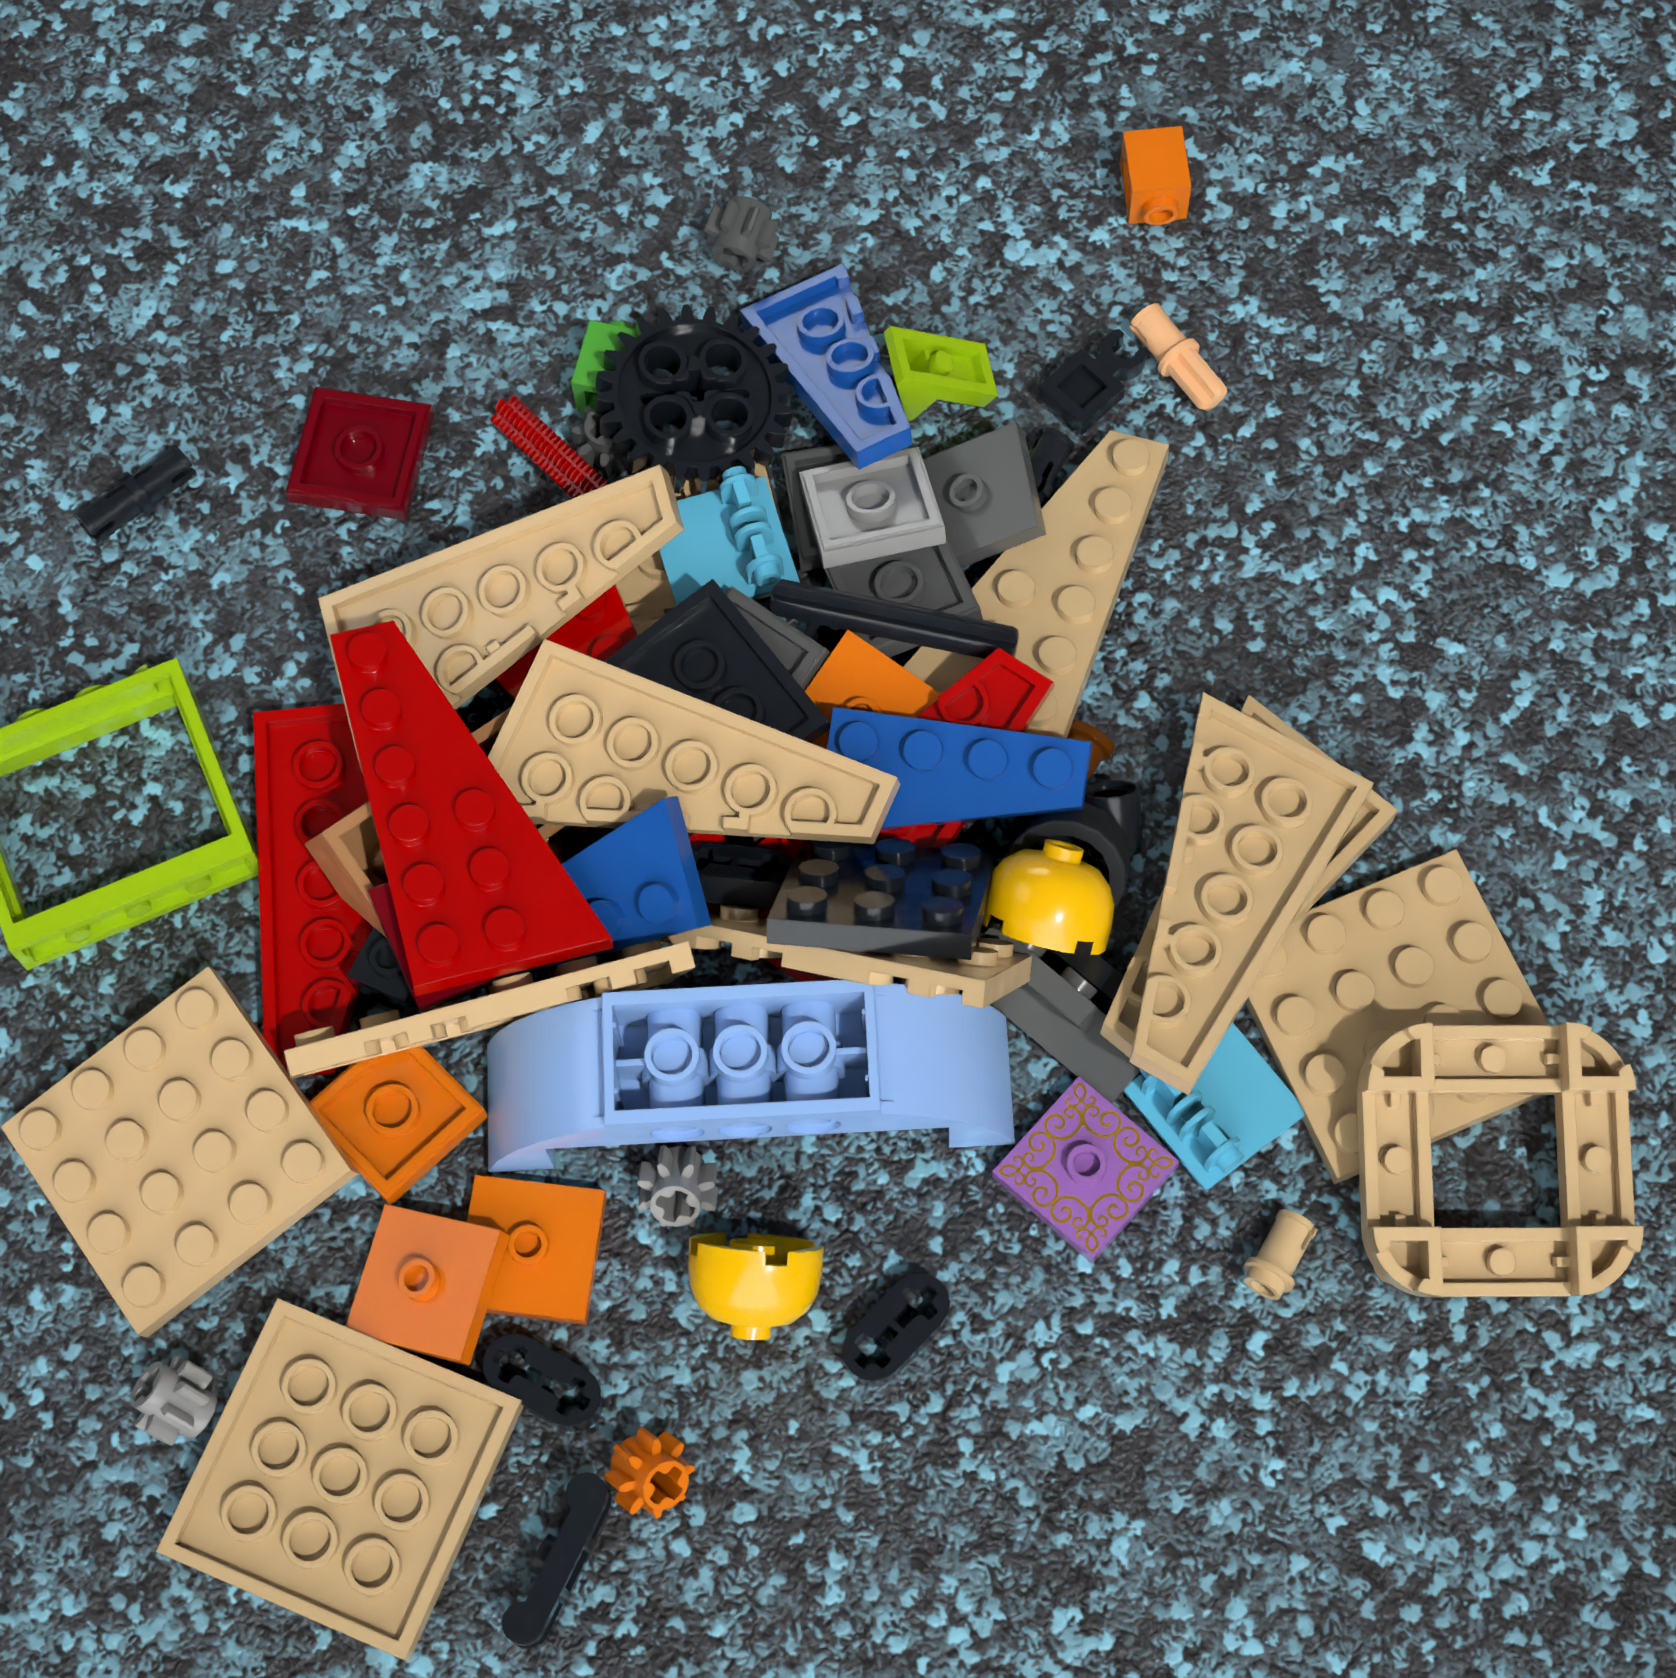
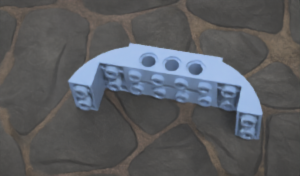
M847 980L604 992L602 997L567 1003L539 1011L506 1026L497 1032L487 1044L488 1171L555 1169V1148L948 1128L949 1148L1015 1144L1006 1016L991 1005L983 1009L962 1005L961 994H936V997H924L907 993L905 984L866 985Z

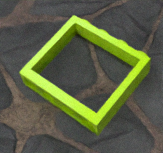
M177 658L152 668H148L145 664L139 667L132 676L107 686L94 685L78 692L74 699L50 709L39 708L27 711L15 720V723L0 728V777L178 706L228 834L226 837L28 917L0 839V927L9 951L27 971L258 876V851L191 681Z

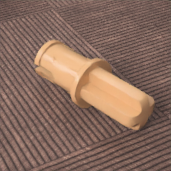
M1159 303L1148 305L1132 319V325L1129 326V329L1158 361V371L1163 377L1171 375L1197 408L1209 411L1226 397L1227 387L1198 354L1200 345L1194 338L1187 339L1179 331Z

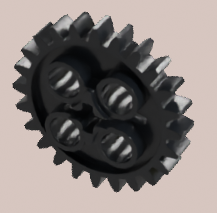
M685 304L681 311L680 320L674 321L664 308H661L658 311L657 326L652 327L643 318H637L635 337L620 331L617 334V351H605L603 368L605 370L597 372L596 390L601 393L596 394L595 413L604 415L600 420V434L605 436L615 435L612 439V455L617 456L631 452L628 466L630 473L640 470L645 465L652 468L660 464L669 473V476L673 477L674 493L678 494L683 489L686 480H694L699 494L706 493L709 479L716 478L721 485L723 482L722 474L729 468L742 466L745 467L747 474L754 476V461L769 467L774 452L772 447H783L787 433L784 427H790L793 415V408L787 405L792 402L794 386L784 383L789 368L787 363L772 364L777 349L775 343L757 347L760 328L754 326L741 334L736 331L738 325L737 314H732L724 324L716 322V313L712 306L708 307L703 319H694L689 304ZM723 366L732 370L733 374L726 376L718 375L712 372L710 368ZM658 368L665 369L671 372L673 376L659 378L650 374L649 371ZM740 394L746 395V396L748 397V399H746L745 397L741 396ZM692 397H697V402L692 401ZM643 399L644 401L648 402V404H643L640 400ZM721 420H729L738 424L740 428L732 431L724 430L715 423ZM660 423H670L676 426L679 431L663 433L654 426Z

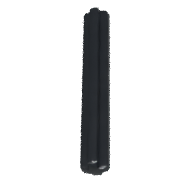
M785 579L776 581L770 599L771 611L776 616L983 659L987 658L998 648L1015 657L1019 643V632L1014 626Z

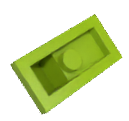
M890 326L884 331L896 386L908 421L914 420L936 400L985 407L998 396L984 343Z

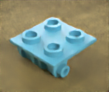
M732 467L723 472V482L719 489L677 501L684 530L659 549L676 606L711 579H714L725 594L732 586L751 599L771 594L776 581L780 579L800 583L765 476L755 478L752 474H747L745 467Z
M1234 1023L1231 1024L1189 1096L1153 1075L1150 1076L1142 1069H1140L1142 1074L1134 1079L1124 1090L1125 1095L1205 1192L1305 1116L1297 1098Z

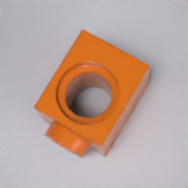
M1182 126L1123 131L1120 169L1128 224L1147 223L1159 226L1171 223L1174 220L1187 219L1191 180Z

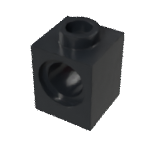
M373 927L347 974L348 979L360 999L386 1011L398 1010L401 1018L420 1014L387 938Z

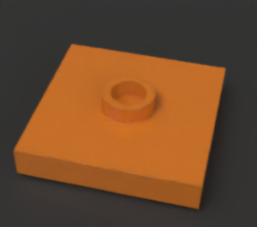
M850 630L846 631L805 690V693L827 718L829 724H831L833 707L916 718L936 702L938 696L941 695V693ZM830 729L811 744L827 749Z
M422 1046L353 1063L309 1102L357 1172L389 1205L395 1203L488 1117L485 1109Z
M475 1175L467 1223L499 1229L510 1235L486 1313L580 1325L588 1324L607 1201L605 1190Z
M385 1204L345 1327L395 1348L470 1366L510 1235L499 1229Z

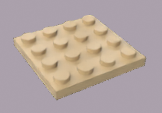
M1457 849L1308 910L1285 934L1245 1001L1285 1085L1297 1098L1305 1114L1302 1120L1334 1184L1359 1174L1357 1081L1361 1067L1372 1047L1407 1027L1421 1023L1433 1022V1025H1549ZM1429 1095L1431 1143L1544 1095Z
M209 966L0 1126L137 1335L147 1338L359 1174L295 1081L290 1079L288 1071L221 975Z
M277 1298L156 1552L410 1662L522 1412V1401Z

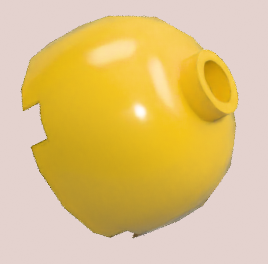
M1046 839L1043 850L1023 849L1004 858L992 872L988 905L982 924L987 927L991 916L1003 920L1000 934L1034 946L1074 954L1078 941L1094 942L1090 955H1099L1106 950L1112 928L1114 902L1111 888L1099 869L1081 860L1084 852L1082 848L1067 842Z
M727 1232L704 1233L691 1236L689 1238L688 1253L689 1285L698 1306L711 1319L731 1325V1337L745 1340L770 1339L771 1327L789 1325L808 1312L818 1295L822 1277L824 1247L822 1245L815 1246L814 1241L782 1235L747 1233V1238L731 1239L729 1246H726Z

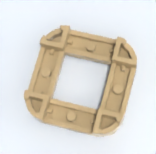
M1433 1022L1421 1023L1407 1027L1372 1047L1358 1076L1356 1096L1361 1232L1365 1251L1378 1278L1405 1293L1420 1297H1567L1598 1293L1615 1282L1627 1269L1634 1253L1640 1252L1643 1241V1226H1635L1628 1092L1636 1090V1082L1631 1065H1624L1616 1050L1606 1040L1592 1032V1027L1570 1022L1561 1025H1433ZM1429 1095H1554L1561 1228L1434 1227Z

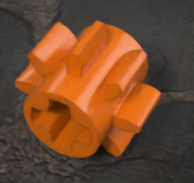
M644 1427L638 1428L636 1436L629 1437L620 1444H615L610 1463L611 1470L604 1474V1480L618 1490L614 1501L632 1515L642 1507L656 1519L661 1517L663 1510L675 1506L679 1501H683L686 1498L685 1493L689 1483L688 1475L695 1471V1466L680 1456L684 1444L667 1431L660 1434L657 1438Z

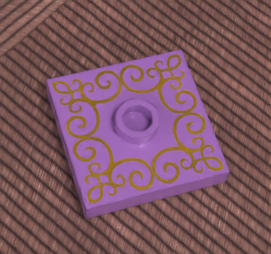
M1079 1076L992 1171V1178L1090 1263H1093L1178 1168L1180 1161Z

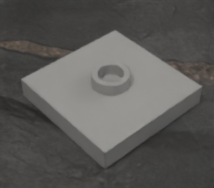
M919 447L900 450L860 470L852 461L799 472L802 493L824 569L946 543L945 526Z

